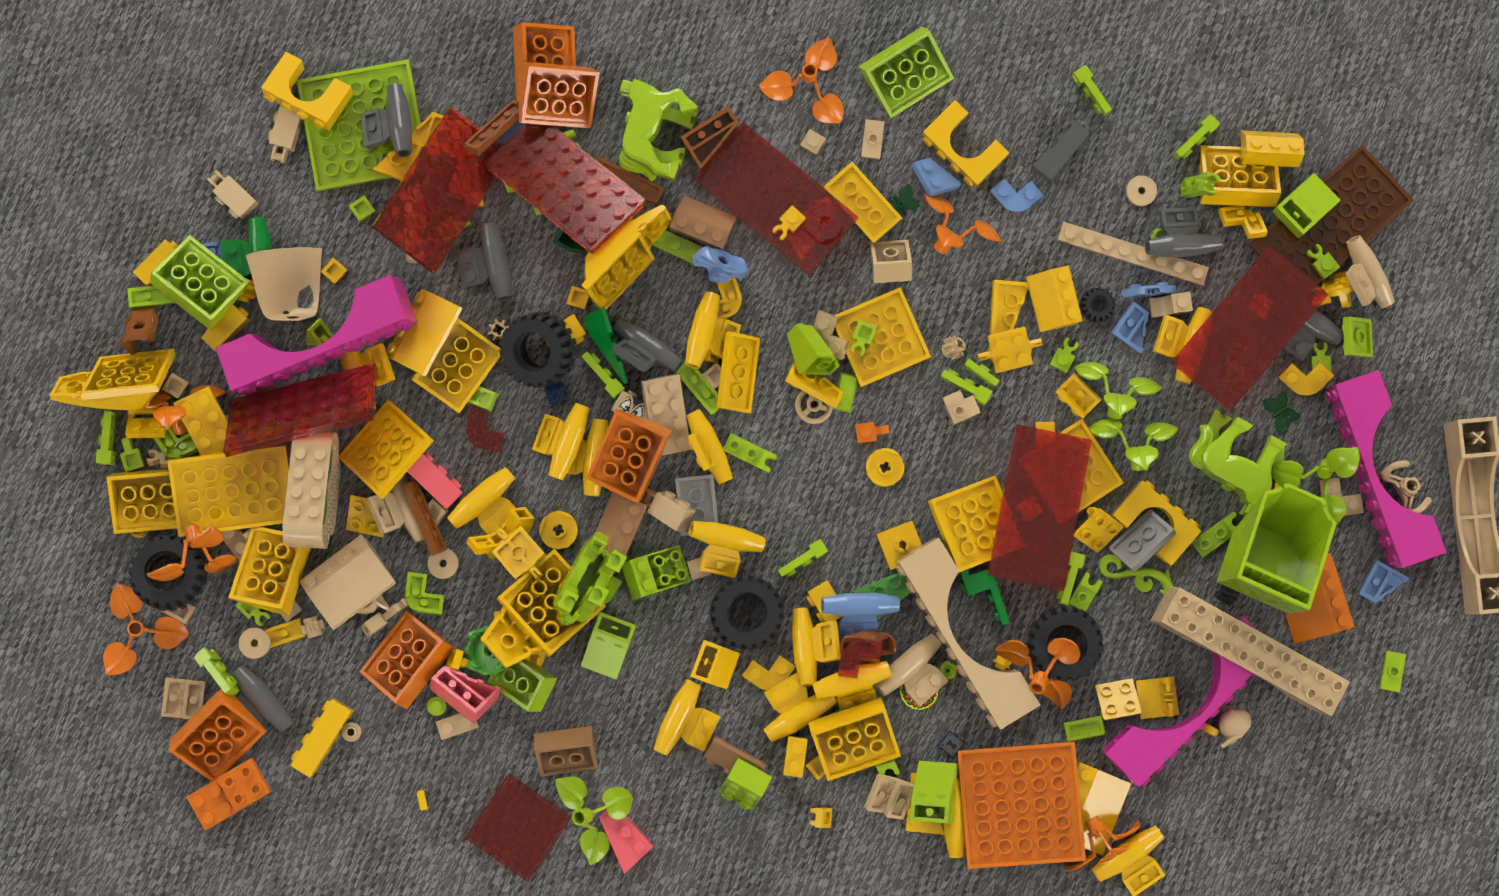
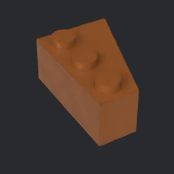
M729 106L680 136L682 144L700 171L739 123Z

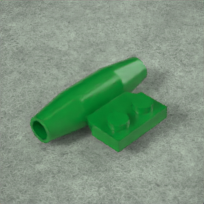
M265 217L249 219L248 242L241 239L220 241L223 261L244 278L251 274L246 255L257 251L273 249Z

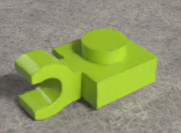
M126 437L121 439L125 452L120 453L125 472L145 467L140 448L134 449L132 438Z

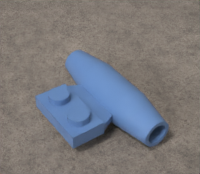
M843 593L822 597L821 599L822 613L842 616L838 624L839 641L844 636L859 631H877L878 622L875 616L895 613L900 610V599L898 596L880 593Z

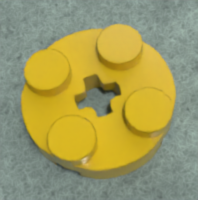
M882 448L876 450L867 459V476L878 486L887 487L894 485L903 476V460L892 449ZM887 462L890 471L883 473L882 469L879 468L880 464L883 465Z
M555 511L542 519L539 533L541 539L548 547L561 550L568 548L575 542L578 535V526L570 514L563 511ZM562 525L564 533L556 536V532L553 531L554 527Z

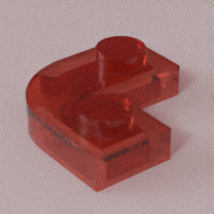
M470 408L466 425V434L469 441L477 448L501 453L505 434L486 430L489 411Z
M857 639L856 642L849 644L845 649L843 648L838 676L858 679L861 660L880 663L883 642Z

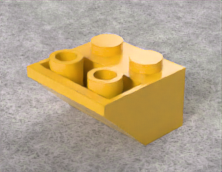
M704 640L690 677L727 689L740 653Z

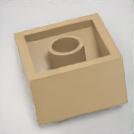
M908 240L879 241L874 244L870 242L874 283L912 281V259Z

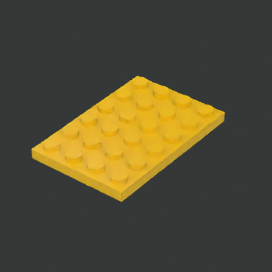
M286 445L167 461L178 537L186 536L184 529L194 524L200 526L202 533L211 524L222 532L283 523L289 474Z

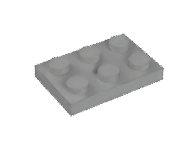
M713 474L675 478L677 499L688 502L690 508L695 510L690 523L692 521L718 523ZM689 523V525H688L686 531H680V532H681V536L689 535V534H688V530H689L690 523Z
M1149 509L1109 547V550L1135 573L1176 532L1155 512Z

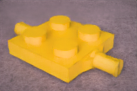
M1020 327L988 335V351L978 353L977 355L979 362L991 359L995 373L1032 365V348L1042 346V340L1039 338L1030 341L1027 337L1026 328Z
M519 526L510 534H507L502 527H499L500 531L496 530L495 533L502 540L492 553L515 580L520 579L527 572H530L536 580L539 579L538 575L541 577L542 573L535 566L546 556L544 551L523 527Z

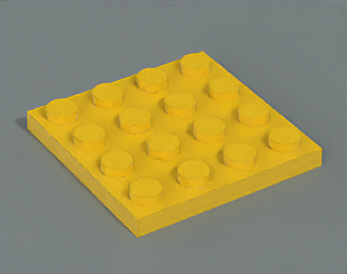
M901 287L834 315L838 317L835 325L838 337L849 341L846 355L860 387L931 358ZM859 320L877 327L871 344H864L865 353L862 357L860 356L861 348L856 347L853 353L850 352L852 345L857 343V340L852 338Z
M388 399L339 455V459L381 499H384L434 440Z
M1080 419L1017 460L1058 524L1063 523L1124 483L1083 419Z
M996 475L928 501L947 552L959 572L1024 547Z

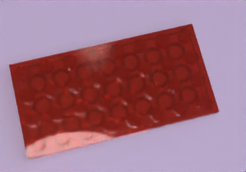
M452 107L448 108L371 226L433 274L437 272L511 153L495 141L479 156L465 150L463 144L480 129Z
M744 122L740 124L693 178L694 181L808 276L859 219L856 214ZM793 205L806 217V220L794 233L788 230L787 237L781 241L780 236L783 234V231L778 230L774 234L772 230L775 226L782 224L779 218Z
M526 123L483 162L488 170L591 254L596 252L647 204L642 196L553 125Z
M1269 245L1170 363L1226 410L1231 412L1329 294Z
M376 364L363 365L232 399L223 453L226 457L372 421L378 372Z
M1016 424L987 576L1064 591L1092 440Z

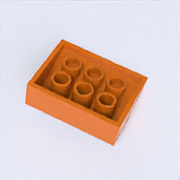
M521 22L513 27L516 102H519L518 76L520 62L576 66L575 32L573 26Z
M521 61L518 76L519 122L591 128L600 72L591 67Z
M616 409L586 479L639 503L646 493L673 430L656 422Z
M1331 553L1327 554L1311 609L1305 612L1285 613L1294 644L1354 628Z
M406 610L359 672L395 704L408 709L454 647Z
M220 688L170 738L169 752L212 782L217 777L223 775L266 733V729L236 697L225 694Z

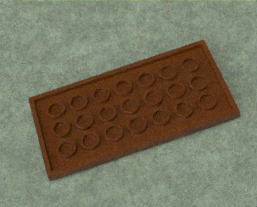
M1363 145L1322 179L1326 186L1341 201L1303 236L1298 239L1277 218L1266 228L1268 231L1266 237L1255 238L1248 244L1299 300L1304 298L1323 281L1322 277L1312 266L1316 261L1309 258L1306 254L1308 250H1311L1313 254H1317L1314 246L1319 244L1322 247L1323 255L1329 252L1340 266L1350 257L1346 244L1349 239L1360 235L1365 242L1369 241L1414 201Z

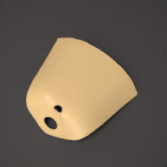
M280 248L257 251L246 255L257 299L266 318L281 321H300L316 315L319 304L322 248ZM310 285L314 302L310 308H299L297 304L299 291ZM288 311L290 314H283V312ZM293 316H294V317H299V318L289 319V318H287V317H293Z

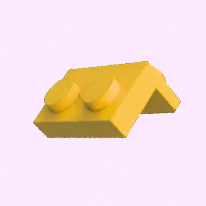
M1076 373L1072 374L1056 390L1058 399L1063 403H1067L1071 407L1072 413L1077 417L1080 416L1082 419L1102 400Z

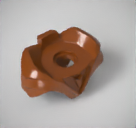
M863 630L846 635L839 641L841 658L847 661H854L858 665L876 663L877 658L896 652V642L886 632ZM862 640L870 641V646L867 649H861L860 643Z

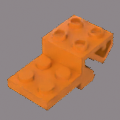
M250 758L186 798L206 831L271 793L272 790L254 758Z

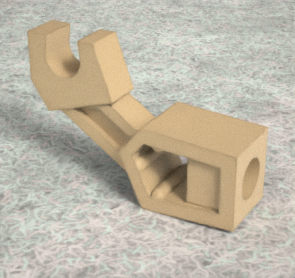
M405 598L392 605L390 611H386L384 614L379 612L361 625L360 628L368 638L386 626L388 619L408 605Z

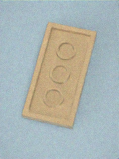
M680 374L641 381L647 420L673 430L662 455L691 450L688 444L689 439L687 436L689 432Z

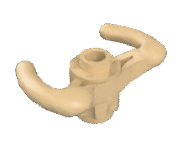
M1404 460L1391 463L1381 472L1382 481L1394 486L1400 495L1403 507L1419 514L1428 508L1432 500L1430 497H1426L1418 507L1411 508L1414 495L1417 494L1421 487L1417 478H1401L1391 474L1395 469L1408 467L1410 465L1409 461Z

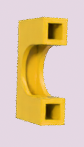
M285 52L261 87L264 98L271 103L276 102L288 112L290 110L295 112L303 120L308 119L312 121L319 129L325 128L329 131L353 96L351 86L334 78L320 98L314 101H301L292 95V88L305 68L301 59Z
M954 100L923 131L922 136L924 138L922 140L927 146H933L937 150L936 154L942 160L947 159L951 163L950 168L957 174L960 172L964 176L963 180L970 187L973 185L976 188L1009 155V152L995 140L981 155L975 158H964L956 154L950 144V135L967 117L968 112Z
M1142 480L1110 516L1124 525V528H1128L1146 508L1162 510L1168 516L1171 527L1175 530L1176 534L1155 555L1166 565L1172 566L1201 532L1198 528L1199 524L1191 518L1188 520L1184 516L1185 513L1178 506L1173 507L1169 503L1170 499L1162 493L1159 495L1154 490L1155 486Z

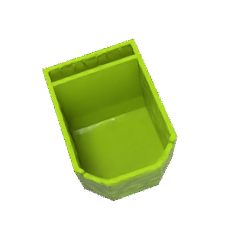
M1289 483L1264 492L1232 532L1216 582L1287 614L1309 611L1337 525L1325 507L1327 505L1325 500Z

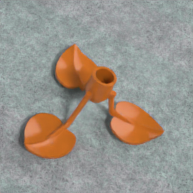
M830 37L816 42L807 50L805 54L806 64L802 68V73L798 75L793 83H791L792 78L787 72L779 70L769 74L759 84L761 91L770 99L785 101L792 97V87L803 78L807 83H814L819 101H816L812 107L815 119L825 124H839L843 119L844 110L841 100L832 93L822 98L816 80L817 68L821 71H828L835 66L837 61V54Z
M927 193L923 195L934 210L945 215L943 225H937L936 227L938 239L933 245L934 249L939 253L946 254L950 247H962L964 245L962 238L973 230H976L980 236L997 242L1002 241L996 230L981 220H975V226H972L962 235L958 236L946 227L949 213L954 212L952 205L939 195L929 197Z
M201 385L190 392L192 394L210 386L216 398L226 393L222 388L213 385ZM159 390L149 402V405L144 408L159 407L154 410L153 416L162 427L168 430L172 425L173 433L176 435L187 433L188 430L182 421V418L187 414L186 409L181 406L169 407L166 401L171 399V395L166 391Z
M194 524L184 529L186 539L183 540L184 548L181 564L166 565L147 573V576L159 581H170L181 576L185 567L188 545L191 548L202 547L209 563L204 565V569L209 573L223 572L235 565L237 559L233 555H222L212 559L206 547H214L222 543L224 540L222 533L212 524L201 533L200 526Z
M117 583L111 593L110 608L112 613L119 619L130 616V623L127 626L130 636L126 647L121 642H114L105 649L103 654L105 674L119 675L127 672L134 666L137 655L133 650L129 649L133 637H140L144 632L155 633L154 642L162 649H172L188 637L189 633L186 627L172 617H162L155 622L156 629L145 628L141 622L134 620L132 614L137 613L141 609L143 601L135 595L132 590L133 588Z
M1066 638L1052 640L1047 650L1050 654L1054 655V658L1045 672L1038 671L1034 675L1032 658L1028 656L1030 650L1024 643L1017 640H1009L996 647L995 652L1003 658L1012 661L1015 665L1026 666L1029 662L1030 675L1028 679L1031 680L1029 685L1031 692L1043 694L1061 710L1068 704L1072 693L1070 685L1065 681H1060V679H1048V674L1057 659L1064 664H1074L1079 660L1080 650L1073 641Z
M1098 815L1087 820L1084 824L1089 831L1087 835L1089 837L1091 854L1086 858V861L1071 866H1063V868L1067 872H1072L1082 868L1096 857L1092 836L1095 839L1101 837L1111 853L1099 860L1100 863L1110 861L1117 855L1126 852L1130 848L1129 846L1112 849L1104 834L1107 833L1112 838V842L1133 834L1141 827L1139 819H1137L1129 831L1114 835L1107 829L1105 824H1102Z

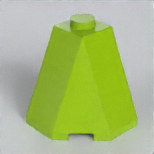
M796 324L787 333L798 374L831 375L840 366L832 351L812 325Z

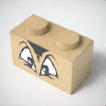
M622 390L611 411L615 413V410L618 409L647 419L644 401L642 402L637 399L638 395L634 392Z

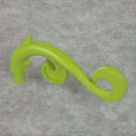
M1108 554L1102 557L1099 562V570L1107 578L1119 579L1136 576L1134 584L1141 592H1148L1153 586L1151 579L1144 582L1143 578L1145 576L1153 577L1162 584L1164 590L1161 589L1160 592L1163 596L1168 587H1174L1168 570L1164 574L1154 568L1140 567L1135 573L1132 570L1113 574L1107 570V565L1115 563L1117 570L1121 569L1120 559L1114 554Z

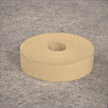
M1147 176L1134 177L1126 187V196L1135 206H1147L1157 195L1155 182ZM1143 188L1145 193L1140 194L1138 189Z
M450 549L434 556L430 555L428 558L430 573L440 579L452 577L459 568V559ZM442 560L447 562L445 567L440 566Z
M249 628L239 638L240 651L248 658H261L270 650L271 638L261 628ZM253 640L258 641V645L256 647L252 645Z

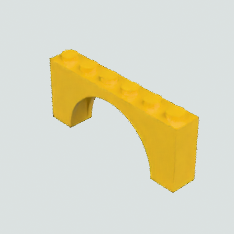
M165 239L133 273L147 286H153L151 284V272L178 245L174 241L170 243ZM233 304L225 316L211 330L207 329L201 338L217 352V347L230 342L250 321L247 317L249 313L243 307L237 308Z

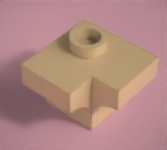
M961 390L942 398L952 426L981 413L974 396L972 395L964 399Z

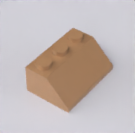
M684 195L669 228L670 231L714 249L724 250L737 217Z
M612 492L596 529V532L599 531L608 536L607 545L605 546L606 550L612 552L615 549L627 557L648 505L641 502L636 503Z
M592 726L534 734V750L540 777L598 769Z
M716 735L704 755L707 758V763L714 767L717 764L724 767L723 772L729 774L738 758L761 771H764L767 766L765 762Z

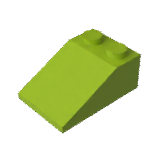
M523 659L505 668L498 674L490 675L487 683L493 687H501L500 692L526 711L541 712L556 683L557 677L544 668Z

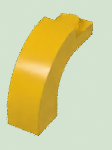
M526 507L511 508L501 527L507 534L514 532L519 526L529 533L535 518ZM493 532L489 535L468 537L467 545L475 555L487 554L490 559H494L496 556L492 551L500 544L502 539L497 533Z

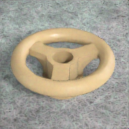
M801 391L795 401V410L798 416L810 424L824 422L831 415L833 407L823 405L821 400L809 395L807 408L802 412L801 400L807 393ZM811 402H817L818 406L816 408H812L810 405ZM811 411H825L819 418L807 417Z

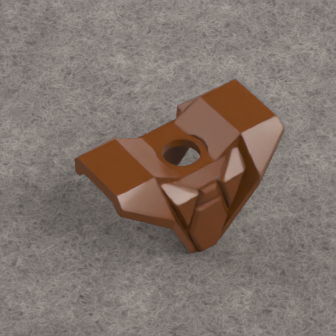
M156 306L132 308L124 322L125 333L119 341L131 355L136 353V340L155 341L159 320ZM136 326H144L141 329H134Z

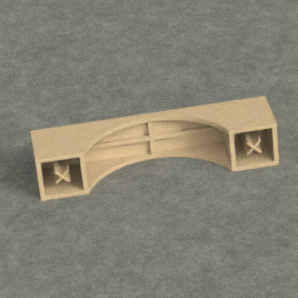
M1494 416L1455 420L1445 423L1444 431L1465 615L1499 613V536L1494 511V478L1499 460L1497 418Z
M935 537L897 560V566L895 567L901 577L905 576L908 581L905 585L910 593L916 594L917 599L915 601L917 605L928 614L925 618L930 626L936 627L938 631L935 633L937 638L948 647L945 651L950 659L956 660L958 664L955 666L957 671L968 680L965 684L970 692L976 693L978 698L975 700L979 707L988 713L985 717L990 725L1001 730L1039 707L1040 703L1033 692L1030 691L1029 685L1020 671L1015 669L1003 671L982 666L972 660L956 642L948 621L947 602L951 585L959 570L940 538Z
M1180 587L1167 588L1150 620L1179 637L1216 653L1248 670L1279 689L1284 695L1319 714L1332 716L1350 681Z

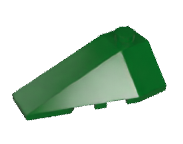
M603 307L584 316L585 321L582 324L585 333L589 332L590 337L625 386L629 385L622 360L613 352L617 344L606 308Z

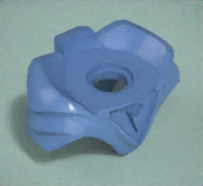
M706 246L693 256V265L706 267L709 280L715 283L721 282L726 284L730 278H738L742 282L743 277L748 272V266L743 258L733 256L720 249H712Z

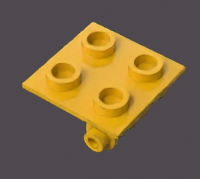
M351 495L346 530L383 538L384 534H380L366 501L367 498Z
M1089 507L1087 509L1089 518L1072 535L1096 553H1099L1124 528V525L1101 508Z
M1174 676L1136 681L1137 695L1142 711L1140 719L1179 715Z
M1133 678L1095 685L1102 719L1110 720L1142 714Z

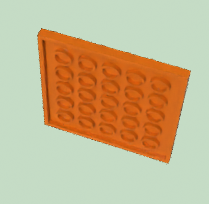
M1075 742L957 751L968 869L1086 861Z

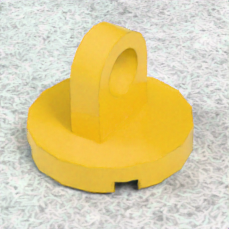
M1347 271L1332 274L1329 276V280L1326 281L1325 279L1321 284L1324 295L1331 297L1339 296L1343 308L1351 307L1349 293L1354 291L1345 274Z

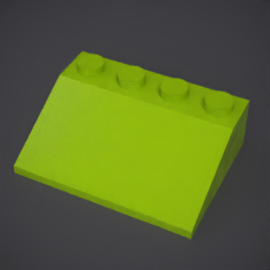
M920 27L858 66L866 82L890 118L954 79L930 30L924 27Z
M191 235L151 272V284L210 330L225 316L250 283V281Z

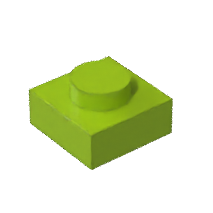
M365 195L349 205L359 222H362L376 212Z

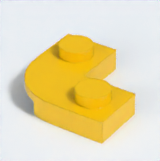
M1245 206L1219 208L1218 214L1224 227L1242 225L1248 239L1267 236L1268 231L1259 212L1255 214L1245 209Z
M730 278L726 284L717 283L722 297L719 300L718 319H727L734 316L741 307L742 297L736 278Z
M1321 362L1307 375L1291 363L1280 374L1279 378L1297 394L1307 396L1320 391L1334 377V374Z
M779 656L768 671L752 660L742 676L760 689L768 690L788 678L796 666L782 656Z

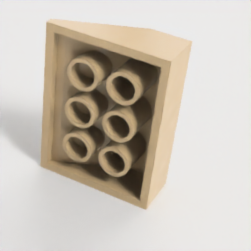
M362 534L299 581L333 630L396 584L374 547Z

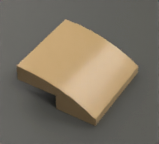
M165 677L161 716L190 719L203 706L206 682Z
M877 774L864 807L867 811L884 813L887 818L904 820L911 803L914 784L895 777Z

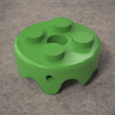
M489 626L469 632L467 635L469 642L465 647V653L470 659L467 667L482 675L498 674L505 669L493 654L489 655L488 648L481 641V637Z

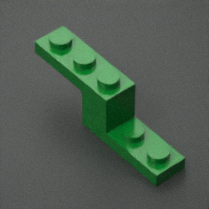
M992 568L969 575L968 569L957 574H960L962 582H959L962 594L966 593L967 596L989 589L990 593L987 594L990 605L994 604L996 611L993 612L996 623L1000 622L1001 626L1010 623Z

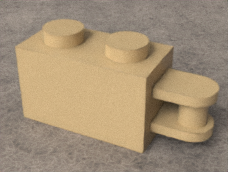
M279 107V110L274 114L273 122L275 123L273 129L269 131L268 140L270 145L273 146L271 161L278 160L285 164L289 151H295L303 119L299 118L295 112L291 110L288 112ZM279 148L283 149V153H278Z
M215 170V174L211 178H207L215 187L213 190L217 195L215 199L222 206L226 204L230 208L228 212L236 219L240 217L244 220L259 203L229 175L225 178ZM222 179L223 181L217 185L216 183Z
M647 488V495L641 500L649 506L647 512L675 531H686L695 513V510L690 508V504L684 500H678L675 498L676 495L670 491L656 492Z

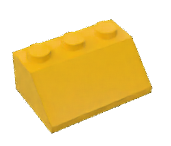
M1241 130L1242 164L1299 167L1304 157L1303 138L1295 133Z
M1069 266L1050 269L1026 277L1039 332L1064 328L1082 322Z

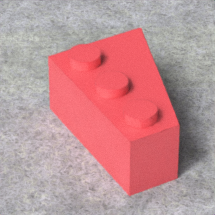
M425 452L407 472L447 509L463 493L460 489L462 485L455 478L451 480L447 477L446 474L448 472L441 465L437 467L432 462L434 458L428 452Z
M443 666L431 678L430 682L431 691L473 724L497 701L501 687L485 684L483 680L467 677V674L447 666Z
M607 809L599 816L625 874L654 844L628 816L616 820L608 815Z

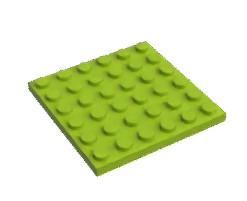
M409 59L297 80L301 101H314L320 98L334 78L351 86L353 91L352 98L329 131L325 128L319 129L308 119L304 120L316 191L320 192L390 179L391 177L373 172V168L387 154L394 150L391 138L386 144L368 150L364 142L361 113L376 108L386 110L387 87L398 83L403 86L409 104L412 131L415 130L421 123ZM420 150L413 174L429 171L426 150Z

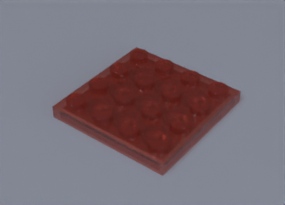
M508 773L464 838L528 882L570 822L572 816Z

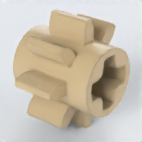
M495 319L493 325L489 324L491 331L488 332V335H494V342L498 338L500 340L505 338L503 332L509 328V326H505L506 320L500 323ZM499 326H500L502 329H504V330L501 331V334H500V335H499L497 332H495V331L498 330V327H499Z
M950 336L943 340L945 345L942 346V352L945 357L954 360L964 356L962 351L965 350V343L961 338Z
M317 616L304 619V625L300 626L302 634H307L308 639L322 635L321 629H325L323 620H318Z

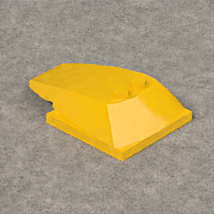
M660 205L630 221L598 243L586 255L584 267L585 281L582 287L597 309L603 307L607 309L655 259L650 248L672 222V218L665 206Z
M174 348L138 352L134 355L129 353L99 357L92 371L59 377L49 396L54 401L91 408L112 410L142 409L148 406L149 402L159 392L176 356Z
M555 549L535 566L542 573L541 577L538 575L539 579L536 580L530 572H527L497 598L503 607L481 637V641L505 668L541 650L550 657L606 607L604 603L601 607H597L585 623L575 621L568 626L560 623L558 619L559 611L553 607V601L571 566Z

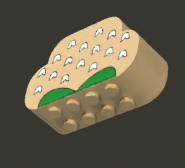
M296 430L294 432L283 517V542L287 547L327 549L330 535L334 533L341 472L338 459L339 439L336 432Z

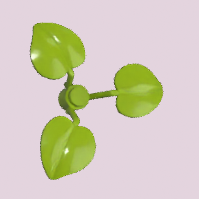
M1085 362L1074 367V370L1086 379L1098 380L1102 378L1104 380L1106 390L1104 402L1108 406L1107 416L1112 419H1121L1124 413L1136 406V400L1130 396L1132 392L1136 391L1140 395H1150L1160 391L1162 386L1151 379L1135 377L1129 380V386L1132 388L1129 389L1127 395L1110 393L1106 376L1109 372L1107 367L1097 362Z
M1102 419L1088 427L1093 435L1100 438H1112L1119 434L1126 448L1125 456L1131 461V468L1136 471H1146L1159 455L1156 448L1149 446L1151 439L1165 441L1174 436L1178 431V427L1168 423L1157 422L1149 424L1145 428V434L1148 435L1145 446L1129 448L1125 436L1120 430L1123 427L1121 422L1114 419Z
M1358 447L1333 449L1327 454L1325 459L1321 460L1319 466L1316 465L1304 475H1302L1303 467L1297 462L1287 460L1274 462L1271 474L1279 486L1289 483L1297 487L1300 484V479H1305L1317 471L1318 476L1326 480L1324 497L1320 498L1325 500L1327 504L1325 507L1337 524L1345 516L1347 506L1345 501L1337 495L1328 497L1329 480L1333 472H1336L1341 478L1350 477L1356 472L1360 460Z
M570 776L556 779L557 791L562 802L568 808L575 809L572 814L574 824L582 825L583 828H589V830L584 831L581 835L580 845L589 865H593L606 856L610 848V841L606 832H598L597 827L588 823L593 820V814L607 809L608 815L613 819L620 820L625 818L632 807V794L622 787L609 788L602 795L605 806L591 810L587 807L582 808L585 803L583 799L587 796V787L581 778Z

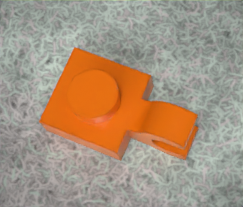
M874 422L855 424L858 444L877 441L876 435L889 434L888 425L875 427Z

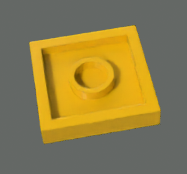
M913 521L876 534L890 570L895 569L897 560L922 546Z

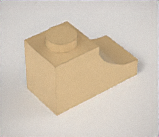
M1190 292L1149 299L1151 318L1163 317L1164 315L1188 314L1193 311Z

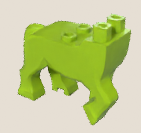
M623 79L620 87L621 96L629 98L633 108L626 115V130L623 137V150L619 155V164L627 171L646 175L651 182L657 176L675 182L676 173L679 167L682 166L686 148L662 151L651 144L658 136L663 121L692 130L698 113L695 112L698 110V106L681 89L661 93L653 86L634 79L633 82ZM676 104L678 105L680 110L672 108L671 106Z
M1215 409L1207 425H1200L1201 435L1199 440L1190 449L1189 460L1193 466L1199 468L1205 475L1221 483V488L1228 492L1235 491L1237 493L1239 503L1243 504L1239 514L1245 517L1261 495L1271 490L1273 479L1271 474L1272 465L1274 462L1284 461V449L1287 443L1274 436H1268L1265 447L1256 463L1245 457L1230 455L1234 439L1239 434L1250 430L1253 425L1240 417H1235L1231 425L1219 436L1220 428L1229 423L1232 418L1220 414V411Z
M599 531L595 532L591 539L583 544L555 596L553 607L559 611L558 619L561 624L568 626L575 621L585 623L595 609L603 604L609 592L605 588L611 576L615 572L619 573L627 558L615 549L612 552L606 550L605 546L607 545L608 536Z

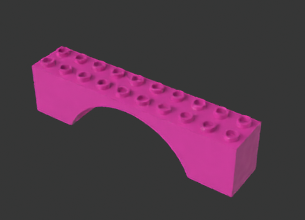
M388 275L355 289L351 311L342 327L329 340L315 348L300 352H284L271 345L265 338L250 333L221 345L216 350L230 390L250 396L257 393V390L262 387L263 389L270 388L279 380L283 382L291 379V375L306 373L309 371L308 368L323 366L327 360L340 359L346 352H357L361 349V346L376 344L380 338L393 337L395 332L400 330L407 331L418 322L403 281Z
M1376 370L1326 388V399L1328 403H1332L1334 408L1332 415L1341 427L1339 428V434L1346 441L1347 446L1345 448L1358 447L1360 460L1354 474L1359 476V489L1362 494L1365 493L1367 501H1365L1367 510L1371 511L1374 517L1372 524L1380 533L1379 543L1387 552V555H1385L1387 564L1392 566V569L1404 568L1447 553L1434 517L1413 512L1400 505L1386 492L1376 474L1372 455L1373 439L1379 422L1392 407L1380 371Z
M1244 616L1235 617L1241 622L1256 629ZM1212 652L1214 672L1210 690L1201 706L1190 717L1176 725L1162 729H1141L1127 724L1100 752L1134 786L1140 787L1142 785L1144 787L1150 782V776L1154 772L1158 773L1165 766L1164 762L1168 758L1172 759L1179 752L1177 749L1182 744L1184 746L1188 744L1193 738L1191 735L1196 730L1198 732L1202 730L1206 725L1205 721L1209 717H1215L1220 711L1219 707L1223 703H1229L1234 697L1232 694L1237 689L1239 691L1247 685L1248 682L1246 680L1250 676L1254 677L1256 675Z

